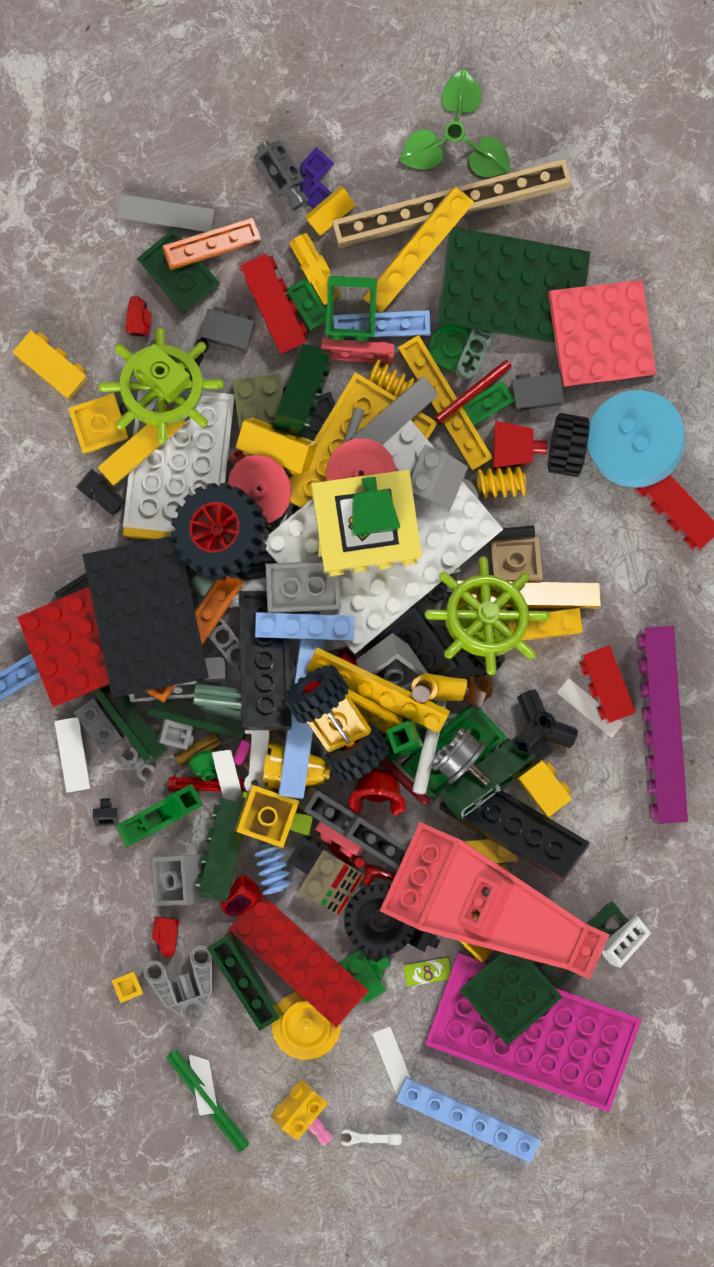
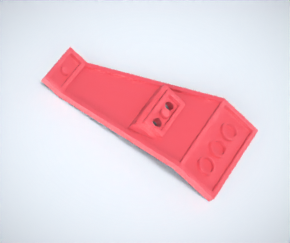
M422 822L418 824L380 909V912L423 932L567 969L589 980L610 936L586 924L464 841ZM489 889L490 893L485 897V890ZM477 911H479L480 915L477 919H475L474 915Z

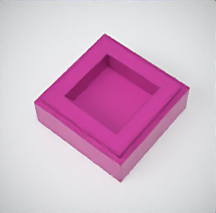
M244 740L241 741L233 759L234 763L243 765L251 743Z

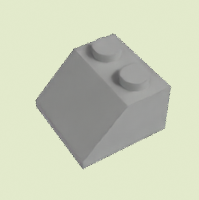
M425 445L411 476L413 497L450 512L468 466L447 453Z
M393 633L356 660L357 667L408 691L411 690V684L417 676L428 673L410 646Z
M203 854L152 857L155 906L209 903L208 898L199 897V889L195 888L198 874L203 875L205 866L201 865Z

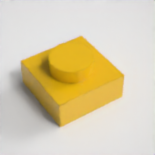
M135 971L111 980L120 1003L144 994Z

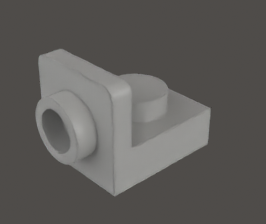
M163 719L157 742L187 750L194 739L193 726Z

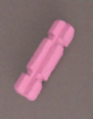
M317 1117L309 1126V1129L314 1136H318L317 1139L322 1145H326L333 1137L328 1130L324 1129L325 1126Z

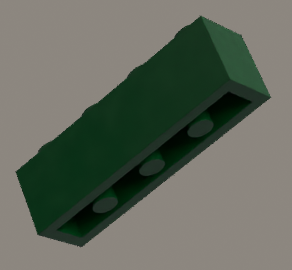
M303 344L276 413L273 429L300 438L304 429L309 430L313 418L309 414L311 411H316L319 398L316 397L317 393H323L326 383L323 377H328L333 363L329 362L331 352Z
M518 735L511 740L509 738L505 739L498 746L499 749L493 753L487 752L479 760L480 763L477 766L484 774L491 778V781L486 786L467 770L454 783L449 784L447 782L442 787L443 791L440 799L458 820L465 817L533 766L536 758L533 752L526 756L524 754L520 755L514 749L513 740Z
M221 798L220 804L214 805L212 819L216 821L214 828L209 827L206 842H210L209 851L203 852L201 865L205 866L203 875L198 874L195 887L199 889V897L228 903L243 839L242 833L234 831L244 804L242 802Z
M232 932L207 947L259 1031L284 1015Z

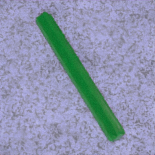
M177 1049L173 1050L166 1057L168 1062L196 1097L195 1087L211 1107L214 1113L209 1115L238 1152L243 1151L249 1145L248 1140L216 1100L217 1106L213 1103L200 1086V1084L205 1086L181 1053Z

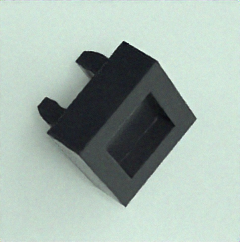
M110 798L100 799L101 808L93 809L95 826L118 825V809L112 808Z
M415 928L408 944L425 952L427 946L437 949L440 940L432 936L433 934Z

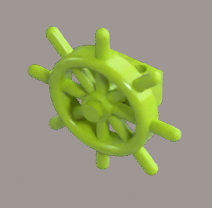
M160 327L155 331L156 344L146 347L134 355L123 345L117 344L115 352L126 361L121 372L120 382H102L98 385V389L101 392H121L123 403L128 411L116 422L117 429H124L134 418H137L146 424L157 426L158 443L163 445L167 442V426L176 424L188 416L200 427L204 428L208 425V420L196 410L202 396V389H222L224 382L221 379L202 380V375L195 359L205 351L206 344L204 342H199L187 354L179 348L165 345V330ZM133 375H135V377H136L139 381H133V382H131V379H132ZM183 390H191L187 400H184L179 395ZM131 391H148L138 402L131 393ZM157 398V412L146 409ZM166 401L169 403L173 402L178 408L167 411Z
M482 556L478 559L479 575L470 577L460 584L447 572L439 574V579L453 592L449 597L445 610H427L425 618L428 620H445L447 629L454 639V642L444 652L446 658L451 659L463 648L472 654L485 657L486 671L489 675H494L496 673L495 656L503 655L515 647L528 659L535 658V651L521 639L527 630L529 621H547L549 614L546 611H528L527 603L519 591L529 580L527 573H522L511 584L503 578L489 575L488 559ZM480 589L481 603L469 592ZM490 590L501 594L494 602H491ZM460 599H462L465 603L468 604V605H459L458 608H457V605H458V602H459ZM509 601L515 611H507V606L504 605ZM508 621H517L514 632L508 628Z

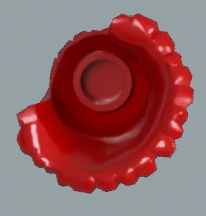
M373 768L368 774L367 772L363 774L358 783L355 784V789L348 800L349 809L353 813L358 814L361 812L364 799L376 803L390 800V811L392 815L397 817L405 812L406 803L401 795V788L397 780L387 770Z

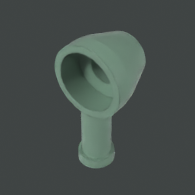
M197 573L190 584L200 596L205 598L217 579L215 577L210 579Z

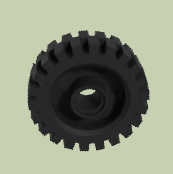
M373 884L362 888L350 899L345 910L344 925L350 941L359 950L372 956H388L400 951L409 943L415 931L414 927L389 915H386L387 923L384 926L378 927L373 923L374 916L382 913L380 909L391 885Z

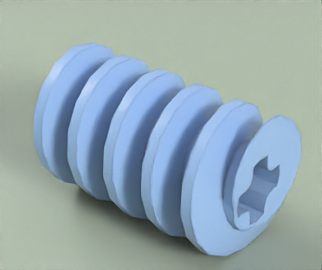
M273 844L256 846V848H260V851L254 855L255 857L262 858L256 865L264 867V870L258 874L259 876L266 877L260 884L268 886V889L263 891L262 894L266 895L287 890L286 887L292 883L291 881L284 880V878L290 875L289 871L282 870V868L288 864L285 861H280L286 855L285 852L278 851L281 847Z

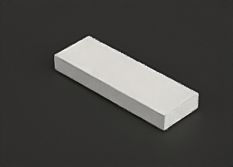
M75 717L54 721L66 793L91 789L79 719Z

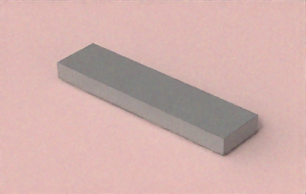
M120 194L116 217L122 220L205 233L212 230L215 209Z
M422 376L350 439H371L383 444L439 394L427 379Z

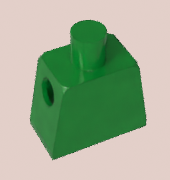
M376 477L362 478L363 493L353 495L352 536L398 531L400 523L389 490H378Z

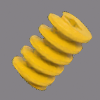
M380 359L377 360L367 378L390 394H394L395 397H399L414 384V378L405 382V373L400 377H396V368L389 373V364L380 368Z
M516 466L514 473H512L510 467H506L504 474L500 468H496L495 475H493L490 468L486 470L485 475H483L481 469L477 470L478 494H483L484 499L488 498L489 492H492L494 499L497 498L499 491L502 492L504 498H507L508 491H511L513 497H516L518 490H521L522 495L526 496L525 470L522 473L519 466Z

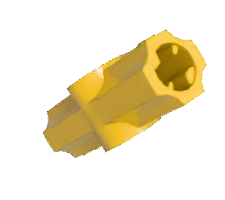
M305 233L289 242V245L301 265L300 269L305 278L307 277L319 299L326 306L328 276H331V271L323 256L318 254L308 234ZM337 286L334 288V302L342 297Z

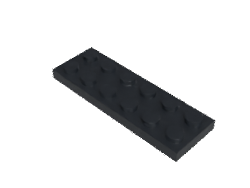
M239 591L242 730H291V711L284 702L285 693L287 690H290L289 638L255 637L256 612L268 613L267 591Z
M502 790L458 820L562 883L586 852L590 843ZM442 801L439 804V809L457 819Z

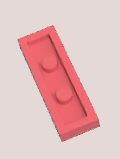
M322 338L321 349L331 352L329 360L375 364L380 359V364L393 365L394 344Z

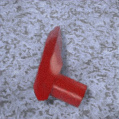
M325 842L339 859L349 865L357 867L366 865L361 856L358 857L353 854L350 858L339 851L340 845L333 842L330 845Z
M368 864L365 865L367 872L362 882L369 886L375 876L380 879L393 881L396 874L381 867Z

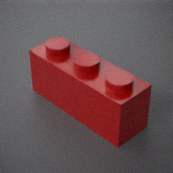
M610 645L582 655V661L579 662L583 675L588 674L591 684H588V689L592 698L596 697L600 706L596 707L601 721L605 720L608 724L635 714L636 711Z

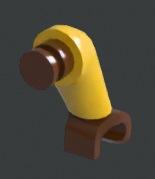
M424 673L413 680L411 690L413 698L418 702H426L427 700L462 701L464 698L463 702L482 708L484 702L492 696L493 681L486 676L472 675L467 685V679Z

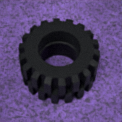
M565 413L557 415L548 455L547 468L549 473L578 477L581 474L590 430L588 417Z

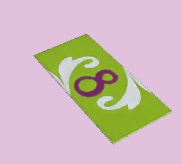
M449 957L403 965L407 987L448 980L451 973Z

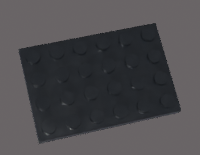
M171 536L82 554L112 698L209 678L185 563L180 559L181 555L176 553L173 545L177 541H173Z

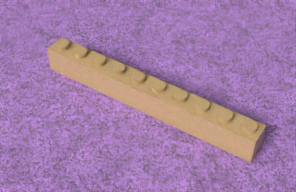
M561 159L457 188L474 201L463 215L466 216L570 188L572 181L566 159ZM451 189L332 220L338 249L420 228Z

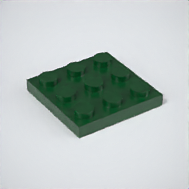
M502 952L459 989L507 1046L563 998L531 960Z

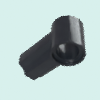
M91 468L76 487L89 499H94L113 516L120 510L126 499L107 484L108 482Z

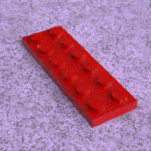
M262 893L259 894V899L256 903L241 914L229 927V930L336 1028L369 992L366 987Z

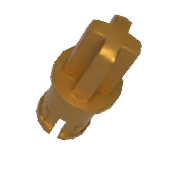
M213 733L198 742L193 741V745L189 746L187 750L183 749L175 753L174 756L180 767H183L189 763L193 755L201 751L213 750L221 746L222 741L217 733Z

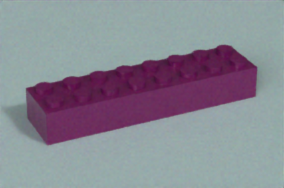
M674 626L643 628L640 630V634L636 635L637 650L641 649L642 658L638 659L639 674L643 673V682L640 683V697L645 698V707L641 708L642 722L647 724V731L643 732L644 746H648L649 755L645 756V768L650 770V780L646 782L647 794L652 795V804H648L649 819H653L655 824L688 822Z

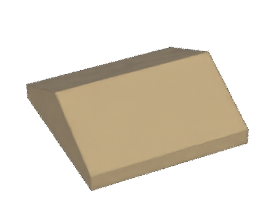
M539 537L491 541L493 576L503 578L508 582H514L522 573H527L529 575L528 582L543 581Z

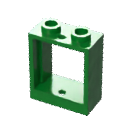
M328 276L326 335H331V340H345V336H355V341H369V337H374L377 278ZM335 286L371 288L369 330L333 328Z

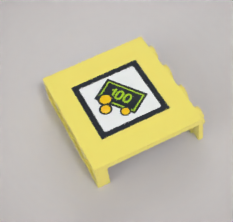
M409 470L311 483V493L314 499L324 567L323 574L329 573L330 577L344 575L345 570L353 569L354 573L369 571L368 567L378 566V570L393 568L394 563L402 562L403 566L416 565L417 560H421L422 551ZM376 477L377 489L389 490L400 523L398 531L352 536L353 495L363 493L362 478Z

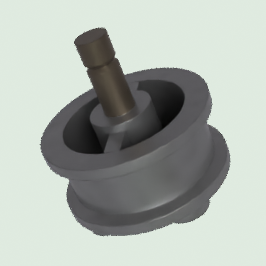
M461 727L452 736L453 739L449 744L445 743L437 751L435 758L431 761L433 763L432 768L442 771L448 777L447 782L449 784L454 783L468 770L486 786L491 781V778L484 774L474 762L487 744L485 742L479 743L470 735L471 730L469 728L463 729Z

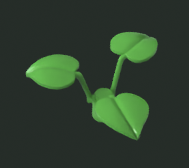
M462 69L452 76L442 93L444 108L450 112L457 111L454 121L450 122L445 128L446 135L437 142L433 132L424 129L415 131L409 136L400 156V161L405 165L419 170H428L438 166L444 158V153L439 146L449 139L453 143L463 140L475 150L469 156V164L476 175L490 178L509 172L510 159L504 145L499 140L486 136L476 146L465 136V129L459 123L462 111L465 113L475 111L482 100L479 85L466 69Z

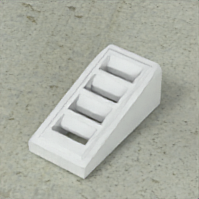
M635 915L608 938L602 955L611 965L621 968L649 937L651 932L642 920ZM634 928L639 931L640 934L638 936L633 931ZM627 935L632 939L631 942L626 938ZM621 942L625 946L623 949L619 945Z

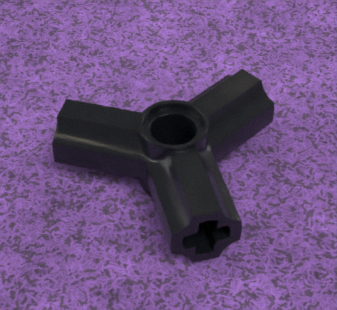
M535 689L528 690L517 697L528 723L513 740L514 749L520 755H530L543 739L567 748H571L574 745L578 730L573 726L556 721L552 714L546 712Z

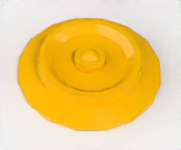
M297 991L283 998L278 1006L284 1015L271 1024L273 1038L279 1048L289 1056L301 1060L317 1059L331 1051L339 1039L341 1024L336 1028Z

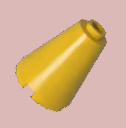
M270 741L267 748H271V755L266 754L263 782H268L264 789L277 790L280 785L285 745ZM310 754L305 786L325 784V780H330L331 769L325 762V759Z

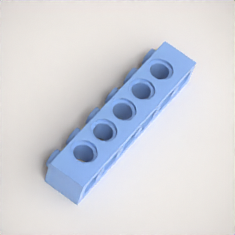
M408 1076L405 1077L396 1097V1101L530 1163L541 1141L538 1136Z

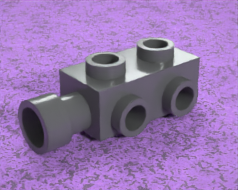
M280 140L272 143L265 141L256 148L258 153L254 156L257 161V170L267 177L269 181L268 187L272 193L277 194L278 197L286 195L287 203L291 210L299 209L308 202L304 192H300L298 186L305 181L299 169L293 163Z

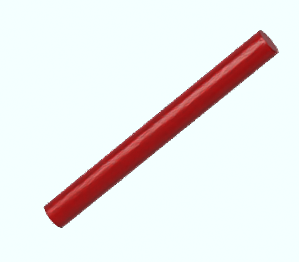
M508 360L503 361L434 416L438 424L444 422L512 367Z

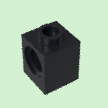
M310 835L308 839L302 837L287 862L308 875L323 851L320 848L322 843ZM303 847H310L313 850L314 856L311 860L305 861L300 857V850Z

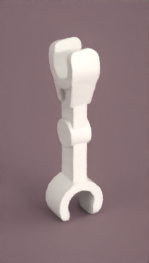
M350 1129L341 1131L342 1134L349 1133L352 1138L349 1142L341 1141V1144L344 1146L360 1142H368L370 1144L388 1143L389 1145H400L402 1143V1135L400 1133H389L386 1135L374 1133L361 1134Z

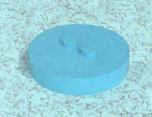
M631 390L617 394L604 402L590 421L588 449L592 460L603 476L618 485L636 488L660 482L675 470L683 457L686 446V434L680 414L670 401L657 393L645 390Z

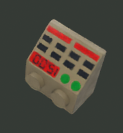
M323 850L298 892L340 916L365 875L326 850Z

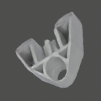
M205 945L196 946L190 954L194 970L193 974L200 995L196 996L189 973L175 977L182 997V1001H178L172 979L169 977L168 971L161 961H150L143 970L144 977L165 1007L190 1022H196L201 1019L213 992V957ZM203 949L208 953V960L205 963H198L195 960L194 954L197 950ZM154 964L160 966L162 970L161 976L155 979L151 978L148 974V968ZM189 1004L199 1006L200 1013L197 1017L192 1018L187 1015L186 1008Z

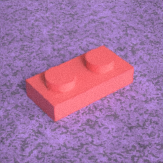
M321 821L315 829L321 833L319 838L330 845L333 841L341 846L339 851L350 858L353 854L360 857L364 850Z

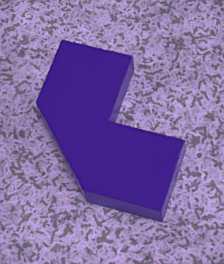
M317 147L300 164L301 175L305 180L301 183L302 192L307 197V204L312 209L332 194L319 181L333 167L334 162Z

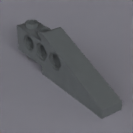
M312 786L305 788L304 798L298 799V807L395 869H399L408 849L407 846Z

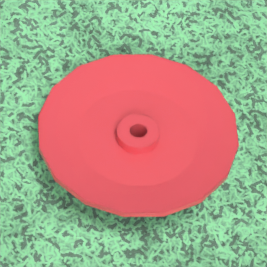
M354 438L342 443L331 454L326 466V481L395 472L396 465L392 455L382 444L371 439Z
M261 454L246 456L235 464L230 472L228 484L242 489L251 496L262 508V514L267 518L268 523L280 518L289 506L292 493L289 478L283 467L273 458Z

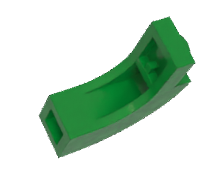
M406 721L386 730L388 736L384 737L389 745V751L385 756L391 762L401 760L423 747L414 721Z
M191 784L150 808L119 823L115 828L127 848L203 806V803Z

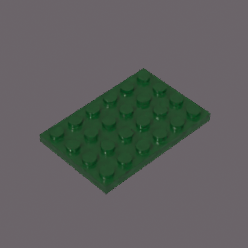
M453 227L448 237L437 323L555 343L548 292L551 290L585 287L591 251Z

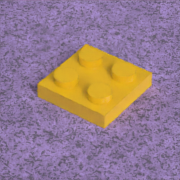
M114 393L68 408L83 454L130 440L126 427L122 430L116 427V422L122 415Z

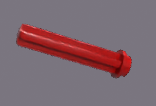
M174 774L173 777L168 779V791H173V793L191 784L196 791L222 792L218 778L203 781L198 778L176 777V774ZM238 779L241 792H245V780Z

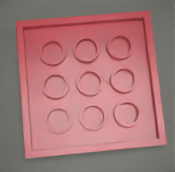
M643 280L551 290L548 292L562 387L656 375Z

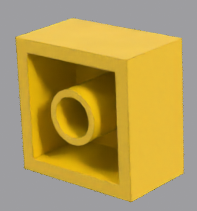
M541 760L516 779L546 817H550L572 800L569 796L572 791L564 781L559 783L554 776L557 774V771L549 761L544 763Z
M250 785L234 831L283 848L299 801L286 796H280L275 792L255 785Z

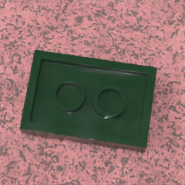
M173 228L139 256L137 260L184 315L217 288L220 282L202 261L170 270L162 247L163 245L182 240V237Z

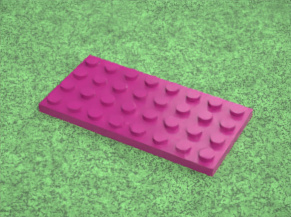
M458 952L425 1045L609 1112L642 1019L555 988L563 998L507 1046L459 991L466 982L488 963H482L478 959Z

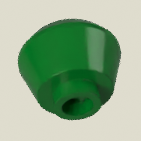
M201 751L190 758L188 767L198 779L210 781L216 777L217 772L212 752L215 751Z

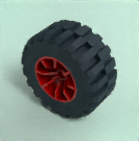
M215 483L207 484V489L201 486L194 489L196 494L193 496L187 494L183 498L186 501L184 505H178L175 510L178 513L177 518H172L171 525L175 527V531H171V539L175 542L177 541L173 545L176 553L181 555L180 559L186 565L210 579L215 577L217 580H226V576L234 579L239 577L238 572L240 571L246 574L251 570L249 565L252 562L257 564L260 561L259 552H265L267 547L263 541L264 538H269V531L265 528L268 522L267 518L262 514V508L242 489L236 486L232 487L227 483H221L220 486Z

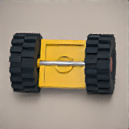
M324 665L321 669L318 667L314 672L306 673L304 678H299L296 684L293 683L290 686L291 689L287 690L286 696H284L285 704L299 723L304 724L307 722L326 749L327 754L324 755L325 762L339 781L346 782L347 780L353 781L355 777L360 778L365 772L368 774L372 771L371 768L377 767L380 764V760H384L385 754H388L389 745L375 725L367 724L348 696L349 686L335 666L330 665L328 667V665Z

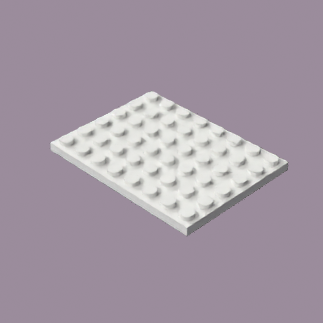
M411 420L382 444L392 455L396 471L409 470L410 478L423 447L428 445L434 448ZM463 481L450 512L413 497L422 558L417 560L416 565L403 566L402 562L394 563L393 568L378 570V566L368 567L369 571L354 573L353 569L345 570L344 575L340 576L342 610L318 611L320 615L355 616L354 640H342L354 655L442 582L439 579L441 572H447L450 575L503 530ZM311 499L270 533L268 539L264 538L263 542L267 545L266 551L277 563L323 561L322 558H318V526L314 499Z

